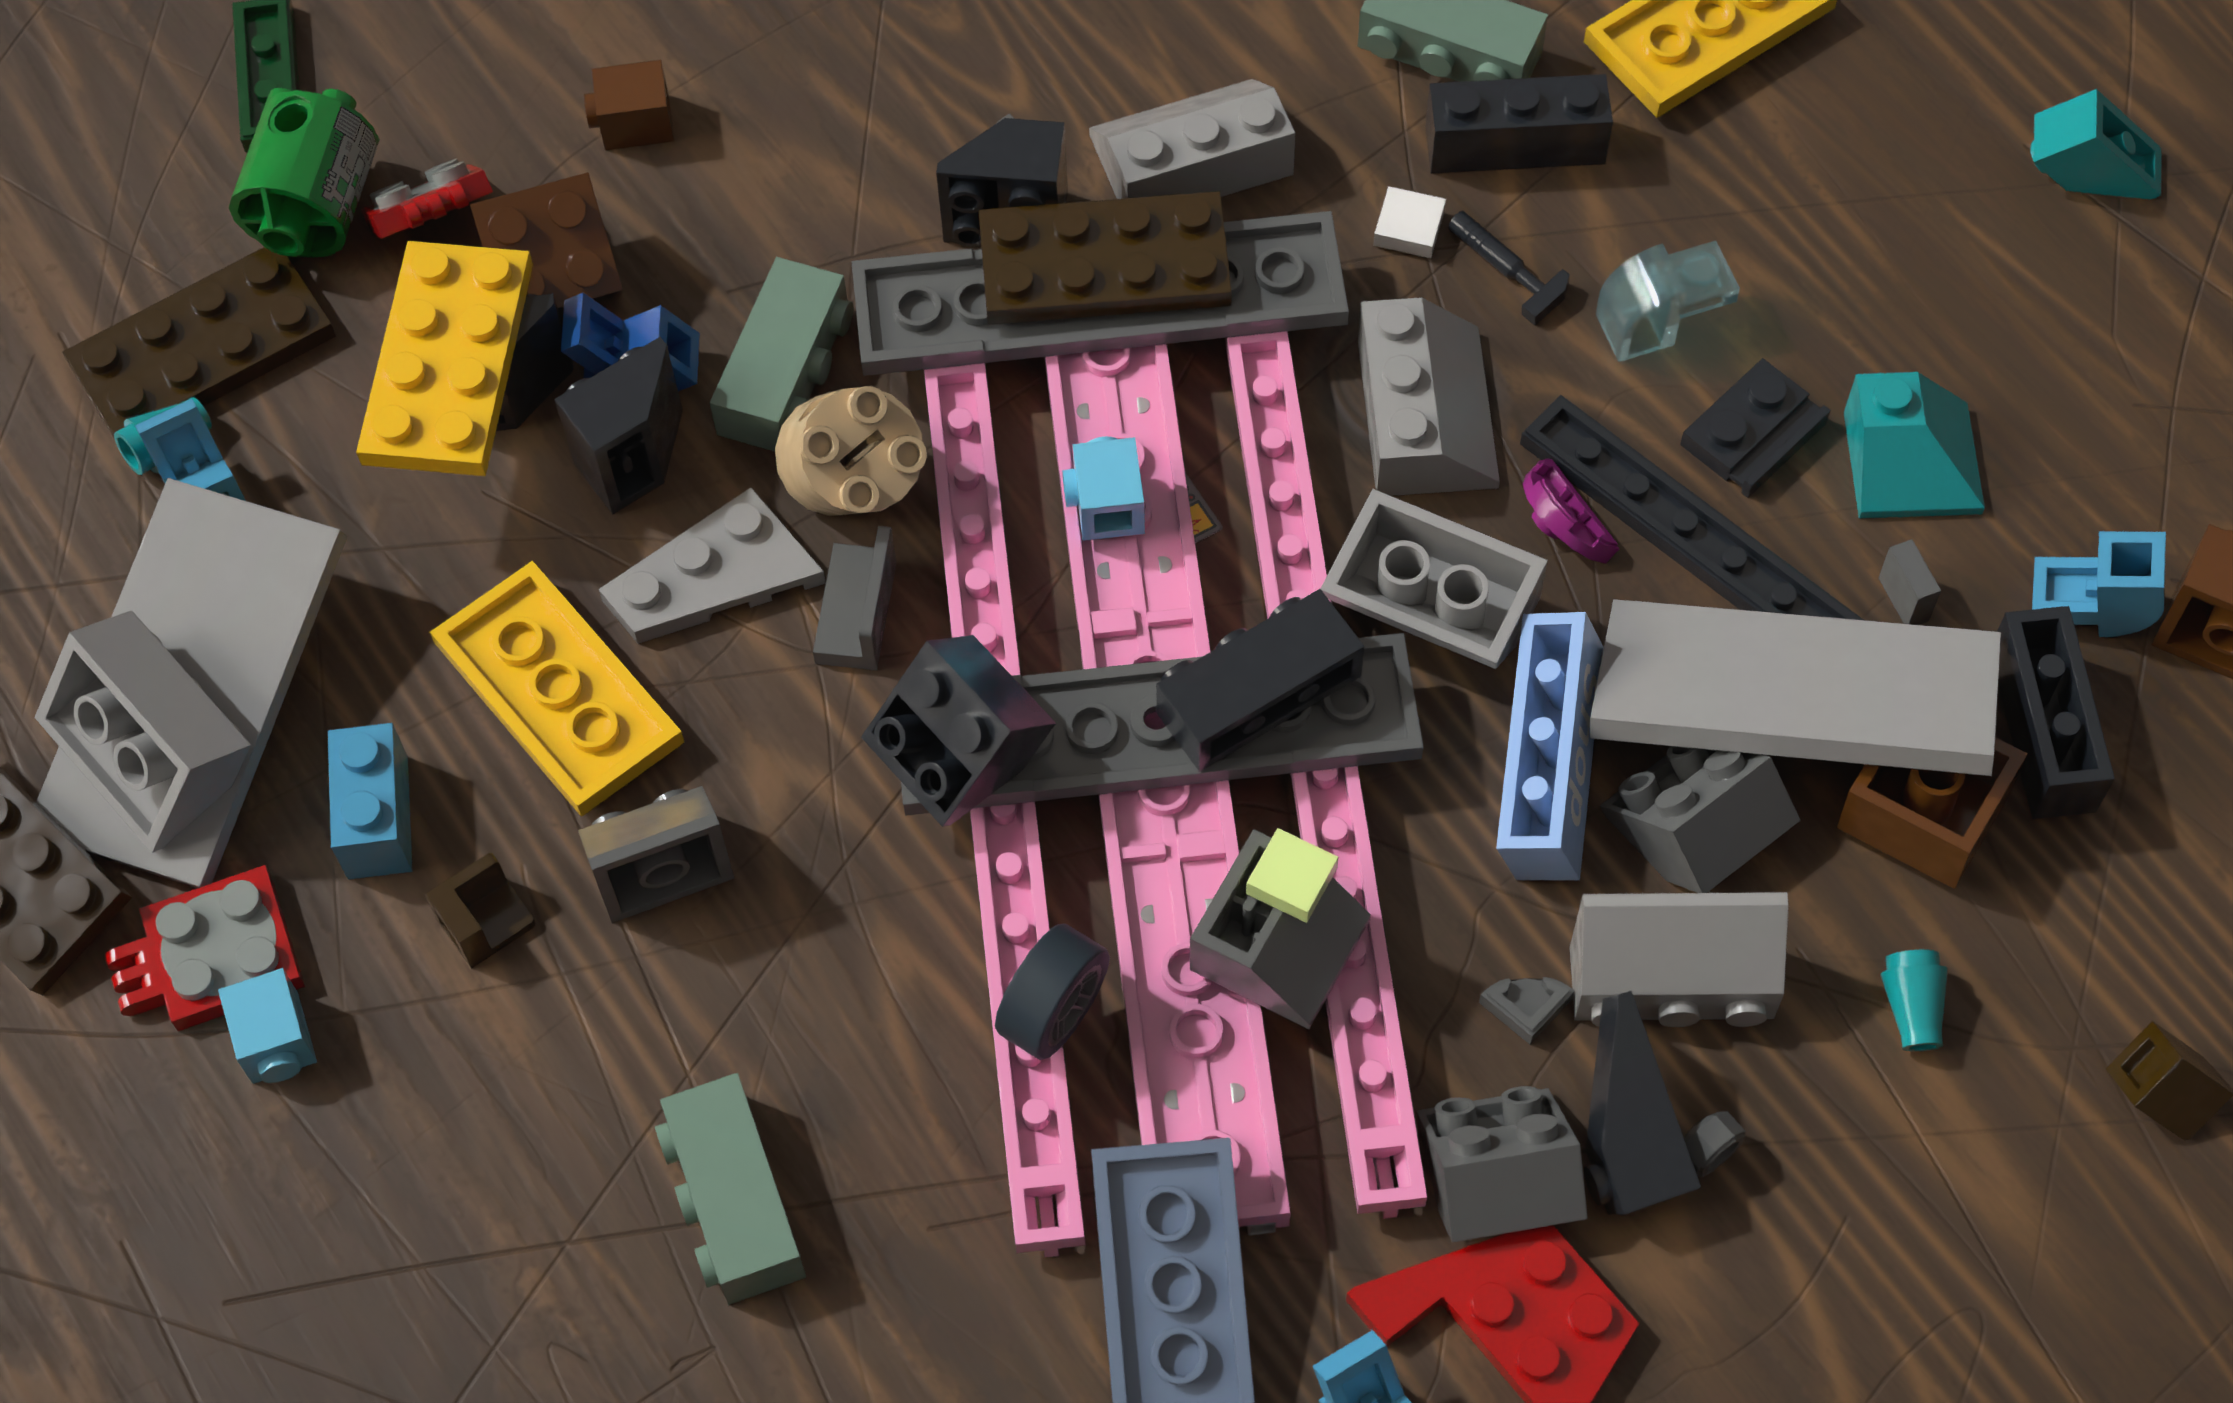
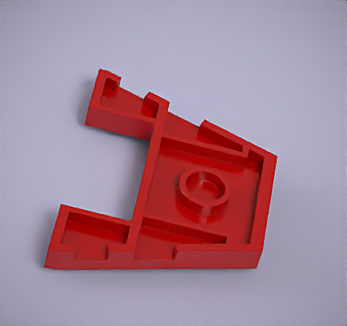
M1553 1225L1505 1233L1360 1284L1348 1291L1346 1295V1302L1387 1347L1437 1307H1444L1525 1403H1593L1639 1325L1634 1316Z

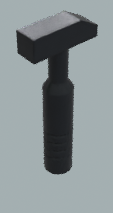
M1465 211L1458 212L1452 218L1448 225V229L1462 239L1463 242L1507 279L1517 280L1534 294L1522 305L1521 315L1534 326L1565 299L1570 274L1564 269L1544 284L1525 268L1524 261Z

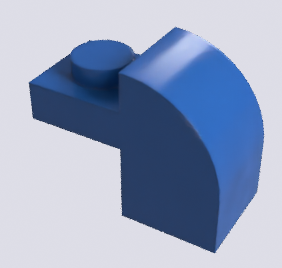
M580 293L564 301L561 352L584 367V378H591L615 364L630 349L643 347L661 337L668 347L678 391L697 384L700 333L663 306H657L623 321L585 293Z

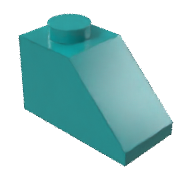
M2098 89L2034 114V140L2030 146L2032 160L2040 172L2049 175L2066 191L2150 200L2161 196V147Z

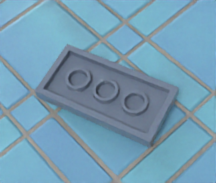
M1231 1138L1092 1149L1112 1403H1254Z

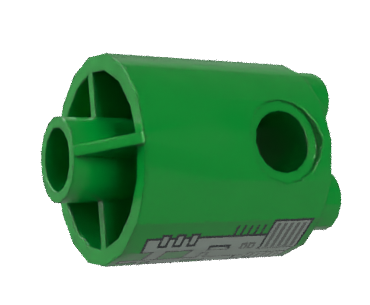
M274 88L269 92L234 189L229 210L234 222L247 235L259 241L266 249L283 256L314 258L331 256L344 246L379 143V137L374 127L361 113L355 110L357 106L356 100L346 92L338 89H326L320 94L299 90L291 91L285 88Z

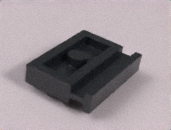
M1762 358L1683 432L1680 445L1726 482L1731 479L1742 488L1741 493L1749 498L1827 423L1831 410L1825 405L1821 408L1808 399L1809 393Z

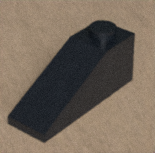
M1632 991L1602 999L1585 1149L1591 1164L1584 1167L1587 1187L1595 1203L1598 1206L1605 1204L1608 1214L1625 1215L1701 1188Z

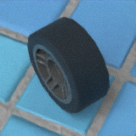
M1067 924L1055 925L1029 951L1009 983L996 1014L995 1029L998 1034L1039 1060L1051 1057L1074 1033L1095 1000L1108 970L1110 956L1107 949Z

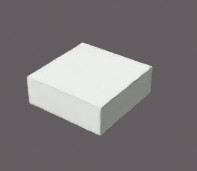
M1388 186L1374 233L1373 246L1431 258L1445 212L1446 199Z

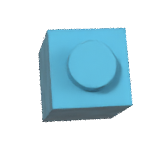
M283 968L218 989L236 1059L252 1084L260 1081L268 1083L284 1081L295 1076L302 1067L317 1063L299 994Z

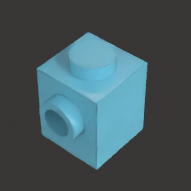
M1104 436L1092 439L1088 443L1073 444L1074 469L1062 470L1066 507L1078 506L1082 540L1145 534L1144 497L1135 437L1117 439Z

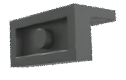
M878 526L875 547L833 543L813 649L815 664L877 670L897 563L892 527Z

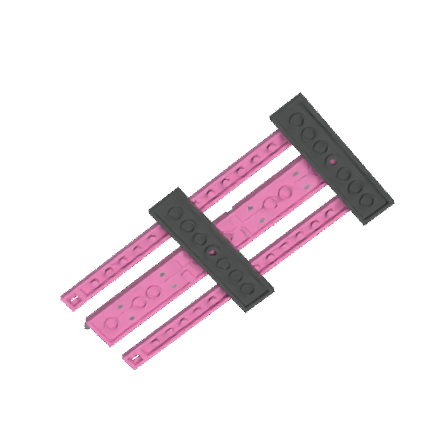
M1332 211L1224 222L1232 301L1231 306L988 325L982 249L972 250L971 248L852 261L863 376L924 370L952 638L974 635L1056 722L1023 771L970 810L1017 1253L1044 1250L1046 1258L1058 1256V1248L1085 1245L1063 1046L1051 1057L1039 1060L1000 1036L995 1029L997 1010L1015 972L1029 951L1049 931L1035 801L1089 795L1099 796L1141 1145L1231 1138L1238 1226H1247L1248 1235L1273 1233L1276 1228L1288 1227L1290 1223V1207L1261 1005L1191 971L1190 937L1239 855L1229 780L1291 773L1301 839L1339 857L1338 868L1333 878L1371 914L1368 925L1325 1000L1357 1214L1382 1211L1383 1219L1397 1217L1398 1209L1426 1206L1427 1193L1358 766L1422 759L1423 742L1404 633L1359 638L1364 645L1361 677L1200 772L1157 715L1156 683L1161 681L1162 676L1181 661L1191 660L1194 662L1210 653L1167 344L1225 338L1267 619L1273 610L1284 601L1293 597L1303 599L1320 589L1327 577L1287 331L1348 325L1349 310ZM1044 357L1083 669L1021 676L985 363ZM1104 436L1117 439L1135 437L1144 497L1145 534L1083 541L1078 506L1066 507L1062 470L1074 469L1073 444L1088 443L1092 439ZM901 782L905 816L929 813ZM1390 1156L1394 1157L1398 1188H1394ZM1054 1194L1059 1224L1057 1227H1055L1052 1195ZM1036 1196H1038L1042 1226V1228L1038 1229L1035 1203Z

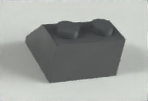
M702 786L689 791L677 789L666 792L650 805L627 813L622 811L607 813L597 818L591 826L578 830L611 923L735 879L720 824Z

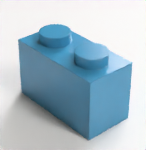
M393 723L328 730L331 848L347 879L413 872L408 756Z

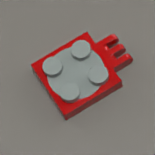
M457 159L450 160L425 171L424 173L428 181L411 189L409 185L398 182L370 194L373 204L361 209L370 231L381 239L409 227L414 229L423 225L429 219L443 217L447 215L446 212L462 209L469 206V202L492 193L493 190L484 169L471 164L465 165V162H458Z
M266 865L139 908L147 937L113 948L105 954L108 968L112 971H118L111 978L115 992L127 993L118 999L121 1014L123 1016H134L166 1005L171 1023L177 1031L225 1015L218 989L281 968L285 970L296 990L305 987L274 882Z

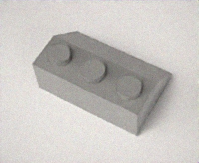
M1254 79L1089 128L1090 138L1117 199L1220 191V196L1222 197L1293 175L1295 131L1275 88Z
M1424 298L1361 302L1358 346L1375 489L1394 496L1499 488V473L1478 326Z
M1372 489L1320 589L1331 601L1496 669L1513 651L1520 640L1523 614H1533L1542 594L1548 560Z
M132 610L69 632L34 717L151 853L163 849L232 787L251 747V744L245 739L239 728L230 722L202 690L199 683L183 669L163 646L160 639L145 626Z
M1787 892L1583 894L1570 943L1572 989L1575 990L1573 996L1574 1020H1592L1594 1025L1600 1026L1602 999L1627 991H1632L1642 1020H1659L1660 1024L1668 1027L1690 1026L1697 1023L1699 1019H1726V1022L1730 1025L1747 1027L1761 1024L1766 1019H1774L1784 995L1788 924Z

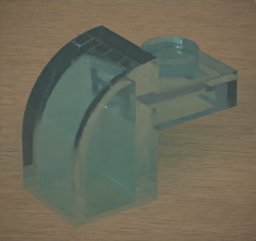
M1717 241L1669 255L1662 243L1633 256L1620 265L1607 278L1599 294L1596 316L1618 362L1674 346L1681 318L1737 302L1740 287Z

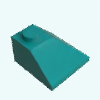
M1919 372L1856 374L1844 410V420L1859 519L1983 514L1985 506L1968 403Z

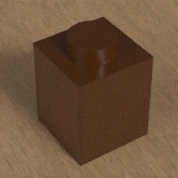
M662 60L592 68L594 92L584 94L585 111L589 129L600 128L605 150L674 141L669 92Z

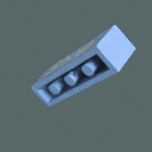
M1586 612L1523 614L1496 847L1516 880H1580L1594 739L1590 738V718L1604 649Z

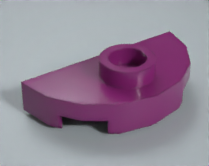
M1552 459L1540 460L1525 475L1523 488L1527 500L1534 509L1532 519L1542 532L1553 539H1561L1570 548L1593 561L1606 564L1619 550L1618 543Z

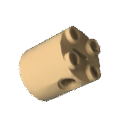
M872 386L841 389L822 394L797 406L782 424L775 447L777 473L788 493L806 509L827 516L882 511L902 500L917 481L920 469L925 465L927 458L926 447L922 442L921 430L911 411L892 394ZM848 454L847 463L843 466L839 461Z

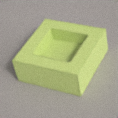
M1277 828L1246 883V894L1307 923L1338 868L1339 857Z

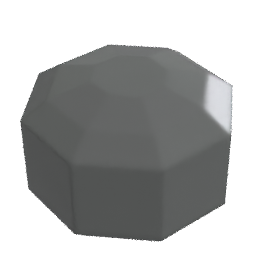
M1728 1111L1716 1112L1699 1120L1684 1136L1697 1177L1701 1178L1713 1172L1729 1159L1745 1139L1744 1134L1746 1131Z

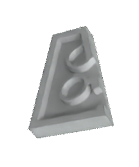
M749 488L601 587L599 592L603 603L637 644L710 621L713 613L748 602L751 608L772 601V594L803 585L804 590L826 584L824 571L754 490Z

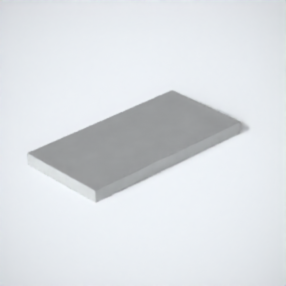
M167 478L112 617L132 610L145 626L160 639L163 646L183 669L199 683L202 690L230 722L239 728L242 735L251 744V747L232 787L163 849L154 853L149 851L72 760L58 747L37 803L88 854L195 888H200L213 882L347 540V536L340 529Z
M1613 599L1590 718V738L1992 776L2001 632Z

